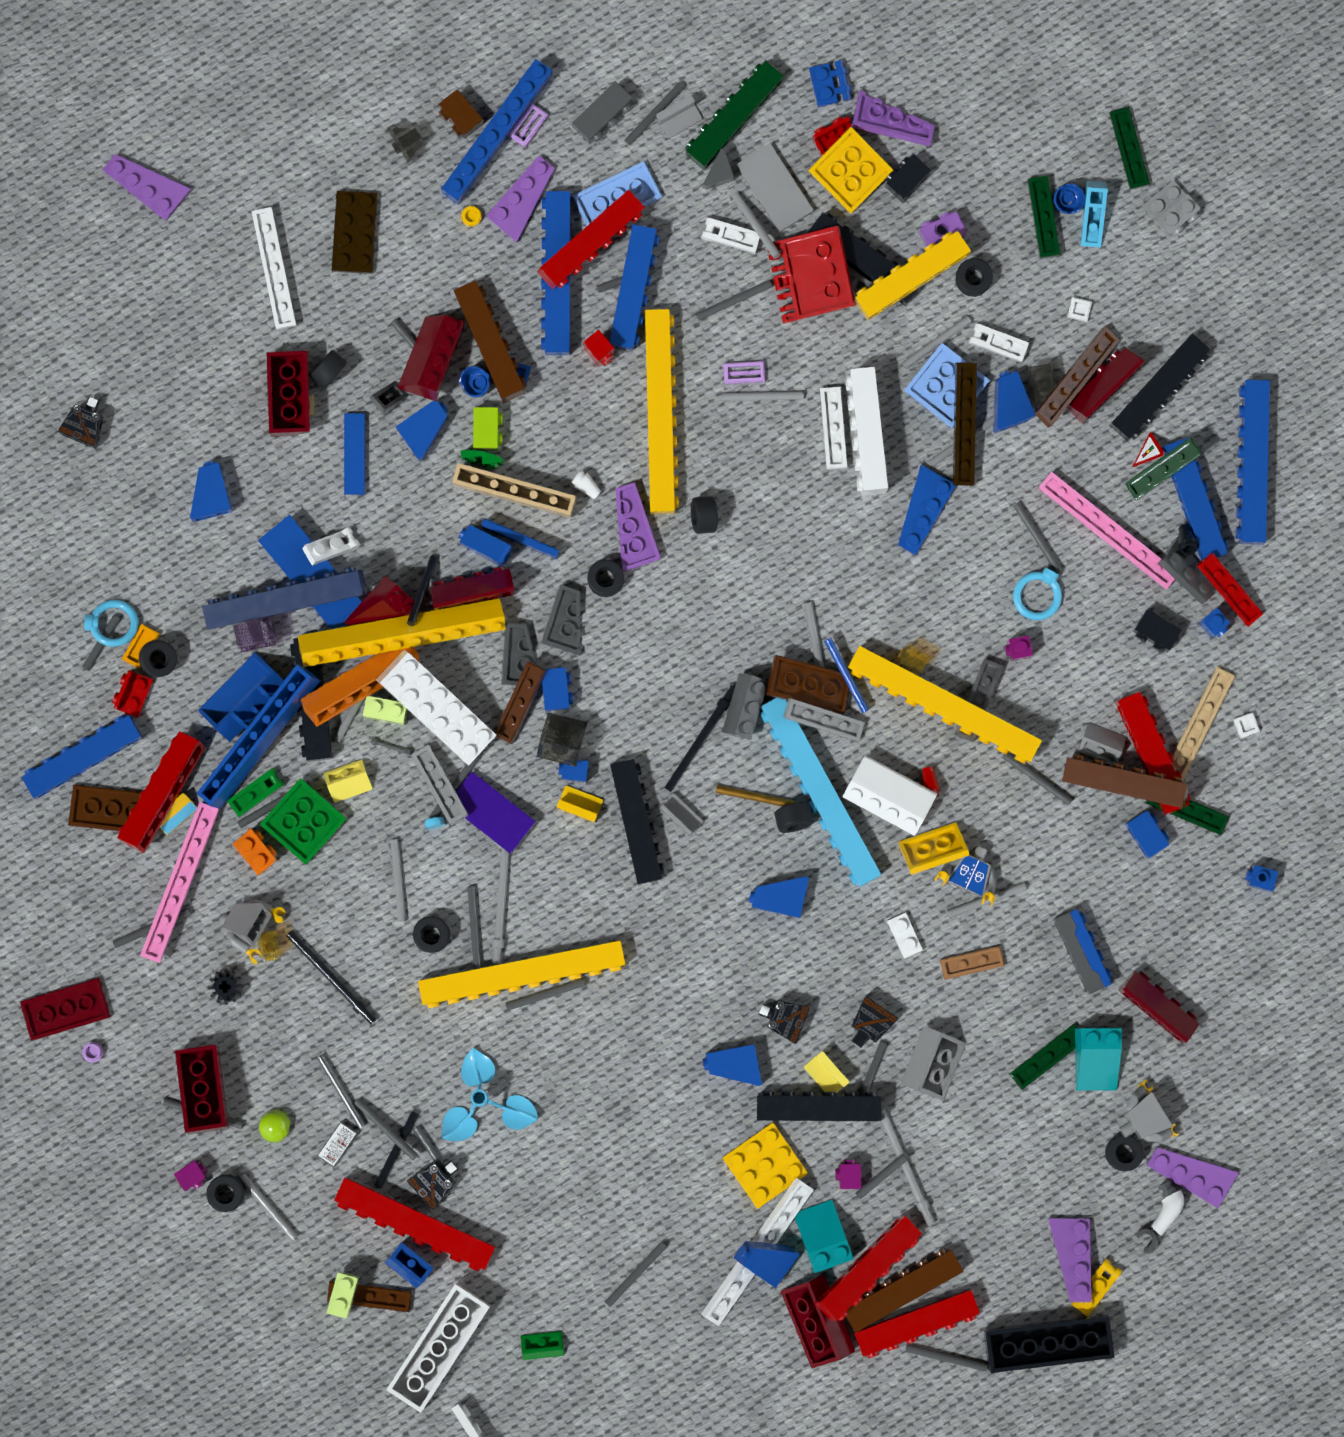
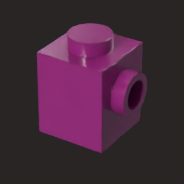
M1029 635L1012 638L1007 641L1005 652L1011 661L1031 658L1033 656Z
M844 1160V1164H839V1168H835V1179L839 1181L840 1189H861V1164L856 1163V1160Z
M194 1160L174 1173V1176L185 1192L192 1187L196 1190L204 1185V1179L207 1178L205 1173L208 1170L202 1161L198 1163L197 1160Z

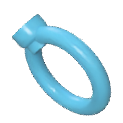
M1045 567L1043 572H1031L1020 578L1013 591V601L1019 613L1031 620H1044L1055 614L1062 601V591L1059 583L1056 581L1059 575ZM1042 580L1051 586L1054 599L1047 610L1032 612L1024 606L1021 593L1028 582Z
M108 600L99 604L92 614H85V631H91L93 637L103 645L110 647L122 646L131 641L137 633L139 626L137 613L132 606L124 601ZM119 608L128 614L131 624L124 636L111 639L105 637L99 631V616L107 609Z

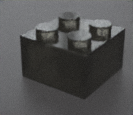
M548 712L536 757L576 767L588 722Z

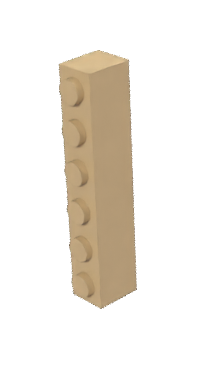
M457 463L452 481L455 487L570 519L576 502V496L460 463Z

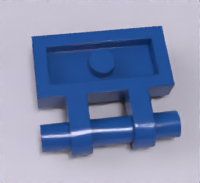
M842 60L835 62L836 70L830 71L829 63L809 67L818 108L837 104V95L841 94L843 101L851 100V86L848 85L846 78L848 73ZM838 77L840 87L834 88L832 78Z

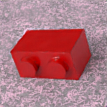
M599 329L583 341V349L598 367L601 365L606 367L614 360L612 358L614 356V347Z

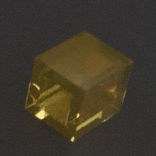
M909 645L908 648L903 647L898 655V658L901 659L898 664L920 676L931 657L914 646Z
M279 931L262 932L258 939V949L261 952L262 958H265V962L277 960V956H282Z

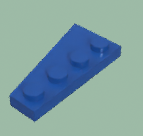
M920 465L898 542L899 547L913 555L917 554L955 488L952 482L923 465Z

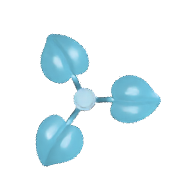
M473 1048L466 1055L461 1068L462 1080L467 1086L473 1087L478 1084L476 1090L471 1094V1102L473 1104L471 1105L470 1113L468 1114V1111L463 1107L451 1108L444 1116L441 1137L444 1140L456 1142L473 1136L478 1127L477 1121L471 1117L476 1107L483 1108L491 1104L505 1110L502 1114L503 1123L512 1130H521L536 1122L538 1119L537 1111L528 1099L520 1095L508 1097L506 1106L490 1100L489 1095L481 1090L482 1083H489L493 1079L495 1066L489 1057Z

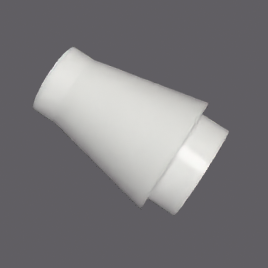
M582 470L571 481L574 484V488L590 496L593 500L602 491L590 475Z

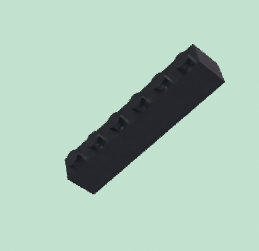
M822 212L808 231V233L839 226L847 264L872 283L881 276L886 278L891 274L890 271L894 267L900 265L896 261L891 262L886 259L887 255L881 250L877 249L875 251L869 246L870 243L863 237L859 239L853 235L854 231L848 226L844 225L842 227L837 223L838 220L830 213L826 215ZM918 289L898 302L906 307Z
M1192 333L1109 426L1127 442L1130 438L1135 440L1142 432L1139 428L1144 423L1148 425L1156 417L1153 413L1157 408L1162 410L1169 402L1166 398L1171 393L1175 396L1183 387L1180 383L1184 378L1189 380L1196 372L1193 368L1198 363L1202 366L1210 357L1207 355L1210 348Z
M293 638L294 644H290L291 656H295L296 664H292L293 669L296 665L303 667L298 638ZM322 664L305 667L321 680L313 691L324 685ZM301 705L297 714L298 717H302V725H299L300 737H304L305 744L301 745L302 757H306L307 762L332 759L328 721L316 727Z
M634 759L610 764L637 884L642 885L662 880L661 875H665L662 863H658L656 856L660 855L658 843H653L652 835H656L653 823H649L647 815H651L649 803H644L643 795H646L644 783H640L638 775H642L640 764L635 763Z
M761 1091V1095H757V1121H881V1096H877V1092H865V1096H857V1092H844V1096H836V1092H823V1096H815V1092H803V1096H794L793 1091H782V1095H774V1091Z

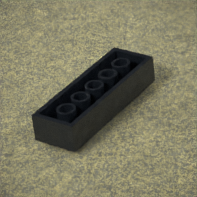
M1108 1315L983 1330L988 1371L990 1373L1115 1358L1110 1317Z

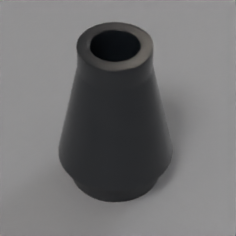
M1183 524L1178 528V548L1183 554L1191 555L1197 551L1199 543L1190 525Z

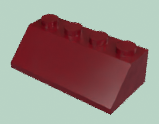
M447 315L425 317L399 381L398 389L433 401L437 400L462 337L464 321Z
M1126 348L1121 352L1119 350L1115 351L1110 357L1112 361L1107 366L1103 363L1095 371L1098 375L1086 382L1082 387L1083 389L1067 406V409L1084 424L1140 369L1145 362L1142 358Z
M308 351L266 352L270 436L283 437L309 433Z
M499 567L493 569V573L486 574L485 571L474 573V577L467 579L465 576L453 578L454 582L446 583L443 580L433 583L434 586L430 587L434 610L516 595L510 569Z
M1133 971L1118 991L1180 1043H1187L1199 1025L1196 1022L1197 1017L1190 1011L1185 1013L1179 1008L1181 1004L1173 997L1171 999L1167 998L1164 995L1165 990L1159 985L1155 984L1153 986L1149 983L1148 980L1150 978L1142 971L1138 973Z
M824 1274L781 1291L811 1369L841 1360L855 1352L843 1320L830 1321L815 1304L830 1288Z

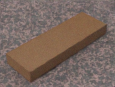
M1000 946L940 960L944 980L1005 966Z

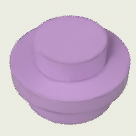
M89 1042L83 1047L82 1055L86 1061L94 1063L102 1058L103 1048L99 1043Z

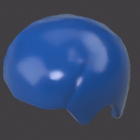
M1068 183L1058 187L1054 193L1053 202L1057 210L1062 213L1074 214L1079 212L1085 205L1086 196L1081 187Z
M471 366L461 372L459 383L467 395L477 398L484 396L490 391L492 380L487 370L479 366Z

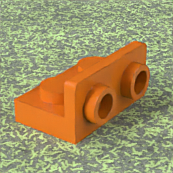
M249 828L243 836L233 843V846L259 876L278 861L275 857L277 852L271 845L266 846L262 842L264 836L258 829L253 831L252 828Z

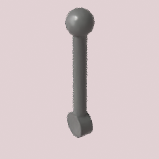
M372 738L371 744L374 746H384L411 755L413 752L381 742L378 738Z

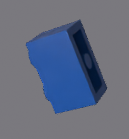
M566 667L546 669L547 672L542 681L545 712L570 710L569 705L573 704L572 692L568 693L567 684H571L570 672H566Z
M1148 810L1125 824L1147 859L1170 845L1168 843L1170 840L1169 836L1164 830L1159 829L1156 816L1153 812L1149 813Z
M402 1242L395 1247L384 1262L415 1288L419 1287L434 1269Z

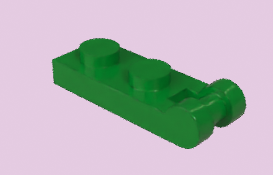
M275 768L270 769L227 800L239 818L286 785L283 779L280 780L277 776L278 772ZM268 779L274 784L269 788L265 784V781Z

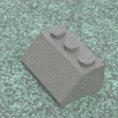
M923 1026L901 1084L944 1101L966 1043Z

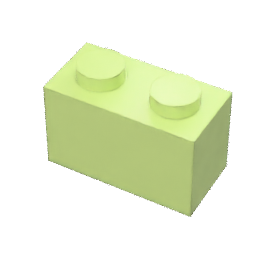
M371 696L366 697L363 712L364 718L405 725L407 709L400 702Z
M342 1271L337 1273L327 1309L328 1314L348 1318L360 1276Z

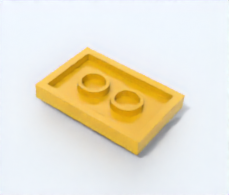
M956 822L898 842L911 875L969 856V850Z

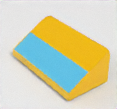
M182 793L176 798L160 828L168 836L197 810V806L185 793Z

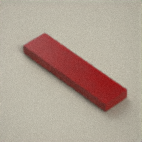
M1213 552L1196 565L1247 627L1263 615V612Z

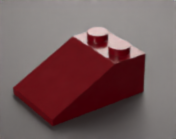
M384 576L345 620V623L348 626L407 616L410 615L414 600L398 585Z

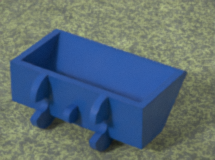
M254 652L197 711L225 739L231 742L244 728L247 729L249 727L248 724L259 714L284 680Z

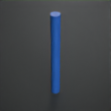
M832 638L825 640L824 642L862 714L870 709Z

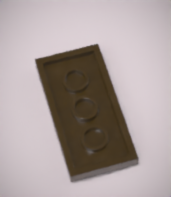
M336 192L332 272L372 274L377 193Z

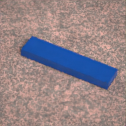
M365 413L344 414V495H365Z
M486 518L483 519L481 524L483 529L557 560L559 555L558 549Z

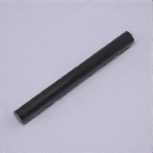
M434 555L429 557L407 621L409 626H415L438 559Z
M411 1111L399 1135L404 1141H406L419 1115L414 1111ZM394 1144L374 1184L379 1188H382L401 1151L396 1144Z

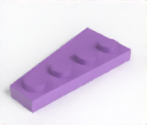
M859 90L852 128L930 147L935 125L912 114L907 115L901 112V109L895 106L892 108L882 103L883 100L876 97L873 99L867 96L866 92Z
M116 154L102 169L165 221L191 191L190 188Z
M538 156L486 215L491 222L516 243L551 178L554 167L541 156Z
M635 482L615 488L622 571L626 572L661 560Z
M1157 1147L1146 1164L1151 1169L1216 1208H1219L1239 1173Z
M1048 1218L1069 1302L1091 1303L1090 1219Z

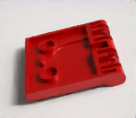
M839 226L773 242L778 251L782 250V252H780L781 255L776 259L769 255V260L775 261L783 258L785 264L771 268L772 273L786 270V274L773 277L776 291L790 289V292L777 295L778 300L792 298L793 301L791 305L780 307V312L795 310L793 313L781 316L783 324L856 306Z

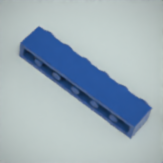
M632 225L610 337V344L616 348L633 351L634 346L638 347L640 335L636 334L638 326L642 327L644 317L643 314H640L641 306H646L648 295L644 294L645 286H650L652 276L648 274L649 266H654L655 255L652 254L653 246L657 247L659 235L656 234V229Z
M1187 438L1163 446L1164 456L1186 441ZM1193 461L1173 475L1172 480L1187 523L1190 525L1199 543L1197 552L1200 560H1203L1211 552L1219 558L1227 554L1226 550L1229 549L1228 543L1225 538L1222 539L1220 533L1222 530L1219 519H1215L1213 501L1209 500L1206 494L1208 486L1205 480L1202 481L1199 473H1202L1201 466L1198 461Z
M121 715L114 719L115 723L109 727L104 725L96 730L97 734L91 737L87 735L78 740V745L65 747L60 751L61 754L59 756L46 758L42 761L43 765L36 768L33 766L24 772L25 775L21 778L33 799L37 800L142 739L143 737L132 717Z

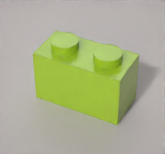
M473 407L474 450L498 451V445H502V433H499V425L503 424V414L499 413L498 407Z

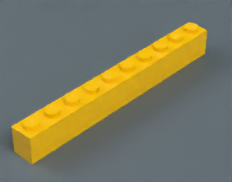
M669 309L645 310L650 514H675V509H679L678 496H674V488H678V476H674V468H678L677 456H673V448H677V436H673V428H677L676 415L672 416V408H676V395H672V387H675V375H671V367H675V355H671L670 348L674 347V335H670V327H674V315H670Z
M500 598L419 613L415 626L407 624L409 615L298 635L303 667L506 630L505 616Z
M861 646L858 647L848 666L852 670L850 674L861 679L864 676L870 679L869 684L880 688V686L887 688V693L896 698L899 695L906 698L905 702L915 708L917 704L924 707L923 712L933 717L935 714L943 717L942 722L950 726L953 724L960 726V731L969 736L971 733L978 735V740L982 743L989 745L991 742L997 745L996 750L1006 755L1008 752L1016 755L1014 759L1023 764H1026L1027 761L1032 762L1042 743V740Z
M621 941L420 980L418 985L422 1005H427L429 1009L439 1007V1002L448 1001L449 1005L459 1003L460 998L468 997L469 1001L479 999L480 994L488 993V996L501 994L500 990L508 989L509 992L520 991V986L529 985V988L540 987L541 982L549 981V984L560 983L561 978L569 977V980L582 978L581 974L589 973L590 976L602 974L601 970L610 969V972L620 971L622 966L625 965Z

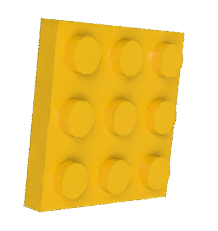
M849 127L807 171L851 214L886 179L893 169L852 127Z
M773 1122L722 1157L757 1209L789 1188L795 1178L800 1180L808 1174Z

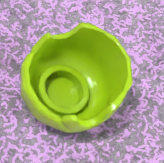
M279 1109L269 1110L260 1119L259 1132L264 1140L271 1143L280 1142L289 1133L290 1119L285 1112Z

